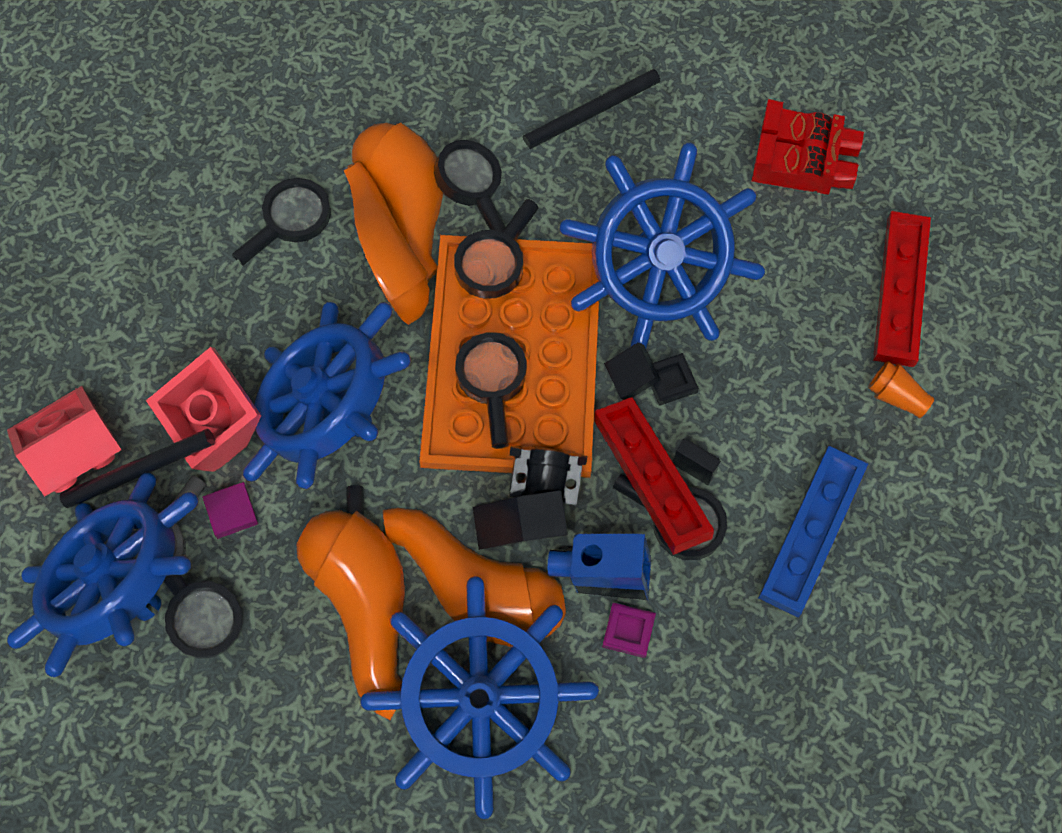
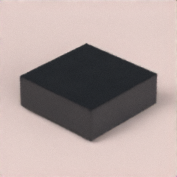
M639 342L604 363L620 398L623 400L636 396L661 380L644 344Z
M683 353L653 363L661 379L651 386L659 406L698 393L699 388Z
M688 439L682 440L673 458V464L706 485H709L716 475L721 462L719 458Z

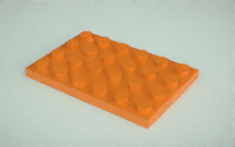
M440 235L419 461L420 468L512 473L514 456H510L511 446H538L566 450L588 456L586 465H582L581 477L591 478L599 301L582 311H575L571 307V300L574 296L599 281L592 261V243L517 239L516 242L523 253V275L519 284L506 295L498 298L483 299L469 294L460 286L455 276L454 254L459 244L467 236ZM482 243L471 248L463 260V269L466 276L473 282L483 286L497 285L505 282L512 275L515 268V260L511 252L504 246L495 243ZM487 332L501 333L514 339L523 349L527 360L525 383L519 393L504 402L509 446L502 449L492 448L487 404L469 398L460 388L455 372L456 356L462 345L473 336ZM486 345L477 348L469 355L465 362L464 372L467 380L475 388L487 392H496L505 389L513 383L518 374V364L516 358L509 350L501 346Z

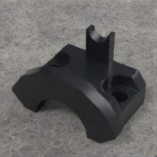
M511 446L510 456H514L509 489L510 497L561 491L563 503L577 505L582 465H586L588 456L547 447ZM518 473L525 474V478L522 481L516 479ZM569 479H574V485L571 487H567L566 481Z

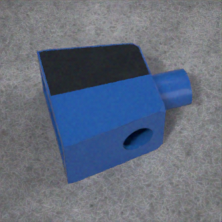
M576 534L573 539L572 551H549L548 576L570 577L577 593L648 600L651 555L645 534Z

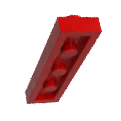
M891 211L887 218L873 361L884 363L889 361L896 365L915 367L919 360L931 217Z
M633 397L596 410L594 412L595 424L672 554H677L711 540L714 528Z

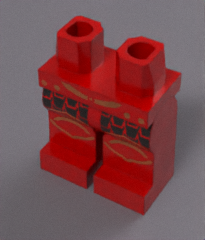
M768 99L752 182L810 192L817 191V193L829 195L831 187L853 189L859 165L854 162L838 160V156L841 154L858 157L861 151L864 132L844 127L845 116L833 114L832 118L823 113L814 112L807 114L783 109V102Z

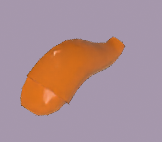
M390 123L374 124L362 131L355 140L352 149V162L360 161L374 180L404 238L427 271L428 276L426 280L429 283L430 279L437 273L438 265L432 257L434 229L444 194L437 186L434 177V166L437 156L426 141L402 123L396 125Z
M356 161L348 165L344 173L351 188L358 237L366 259L388 302H390L399 317L409 325L424 314L429 304L430 289L426 280L428 273L404 238L374 180L361 162Z
M405 508L383 510L386 537L391 543L405 547L425 574L441 605L454 621L468 618L466 585L471 577L477 576L484 581L486 617L509 622L526 632L547 607L557 605L562 609V619L546 637H549L560 627L566 615L561 584L553 576H548L547 572L539 568H523L522 563L499 562L484 557L467 548L436 519L421 510ZM487 636V642L512 647L511 644L501 639Z
M340 510L320 513L312 517L303 530L296 545L297 558L304 572L315 581L314 586L331 600L341 617L347 633L352 676L358 695L362 697L367 692L401 691L402 680L397 674L399 633L391 626L390 619L393 614L403 612L405 586L403 567L394 546L376 524L358 511L353 514ZM376 710L374 712L391 720L396 710Z

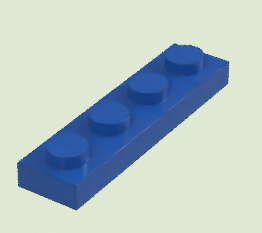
M828 446L758 599L799 618L868 463Z

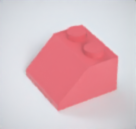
M213 347L208 348L146 400L174 443L205 429H209L213 433L215 438L213 446L185 457L191 469L214 472L224 466L248 446L261 418L257 408Z
M82 386L7 430L15 456L44 497L52 492L60 493L69 489L76 483L78 476L91 468L97 470L105 467L114 460L115 454L122 450Z

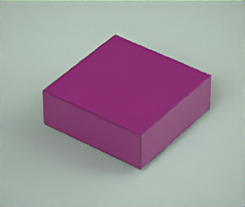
M244 482L202 496L214 535L217 539L258 525Z
M612 603L602 648L646 658L656 613Z

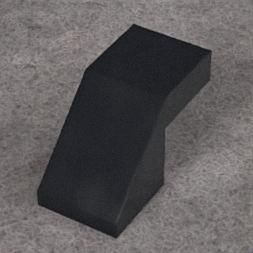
M561 491L514 497L472 507L479 550L568 535Z

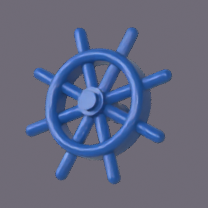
M686 143L682 146L674 178H652L634 183L621 159L615 155L609 156L605 166L620 193L605 207L596 225L570 219L563 220L560 224V232L563 235L592 242V261L597 279L599 280L574 296L571 300V307L575 311H582L608 295L624 310L638 316L631 346L639 342L647 348L653 321H672L690 315L693 316L707 340H716L719 337L720 331L706 306L720 293L729 275L759 280L765 274V269L761 264L734 258V235L729 221L730 217L755 202V191L750 188L744 189L727 201L719 204L708 192L689 183L697 155V148L692 143ZM669 196L660 228L645 201L655 197ZM686 200L693 204L703 216L677 231ZM630 211L643 231L639 236L617 231L619 224ZM711 230L713 253L685 247ZM612 247L641 253V255L619 269H614ZM681 263L708 269L696 287L692 284ZM650 268L642 299L631 294L623 286ZM667 272L681 297L659 302Z
M327 302L322 308L319 327L296 339L283 352L276 347H269L265 350L264 357L272 366L259 387L254 404L261 414L256 432L264 445L243 470V476L247 481L253 482L259 479L276 456L280 455L288 461L298 463L296 483L300 488L307 489L313 485L318 459L333 453L352 437H361L365 441H373L377 438L378 429L372 423L370 415L382 392L385 376L406 369L411 362L410 356L405 352H397L383 357L380 348L372 341L373 337L392 315L390 304L385 302L378 304L357 329L352 325L337 323L338 306L333 302ZM335 352H339L336 355V357L332 360V354ZM356 359L355 369L346 372ZM291 411L283 420V414ZM304 423L303 433L294 435Z
M144 473L139 477L128 500L112 502L94 511L87 503L77 505L75 508L77 523L57 542L43 565L29 566L22 571L21 577L24 582L28 584L35 583L32 595L34 615L8 635V645L14 649L21 648L46 629L58 638L45 664V672L51 677H57L63 673L76 645L95 643L112 634L118 645H130L134 641L135 636L130 621L136 616L142 621L151 619L155 614L145 607L147 604H150L159 611L161 599L156 595V592L162 585L165 577L169 575H184L191 569V562L187 557L173 556L175 537L172 526L198 505V498L195 494L191 492L183 494L161 513H158L146 504L156 485V478L151 473ZM133 529H139L136 533H134V534L130 537V535H131ZM74 606L70 616H66L65 612Z
M474 576L467 581L466 585L468 618L449 623L428 636L403 612H397L392 615L390 619L391 626L416 651L405 670L401 691L367 692L362 695L360 704L367 711L402 709L406 728L419 750L396 775L395 783L398 788L404 790L410 788L432 763H435L449 772L461 776L474 777L475 812L479 818L488 819L492 816L494 810L492 776L514 770L532 757L557 781L563 782L570 777L571 771L569 766L544 743L554 725L558 702L593 700L598 696L599 689L594 682L557 683L553 666L539 644L562 619L563 612L559 606L551 605L547 607L525 632L509 622L486 617L484 581L480 577ZM487 636L501 639L512 645L489 673ZM467 637L469 641L470 674L443 650L451 643ZM527 659L535 672L538 684L502 686L523 661ZM430 663L457 688L421 690L422 681ZM539 703L536 717L530 729L502 704ZM457 707L433 734L425 721L422 708ZM472 719L473 756L464 755L448 748L447 746ZM490 719L516 742L511 748L495 755H491Z

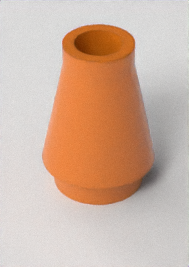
M889 361L879 369L868 386V389L876 393L874 398L912 413L919 419L925 415L935 399L900 364L894 366Z

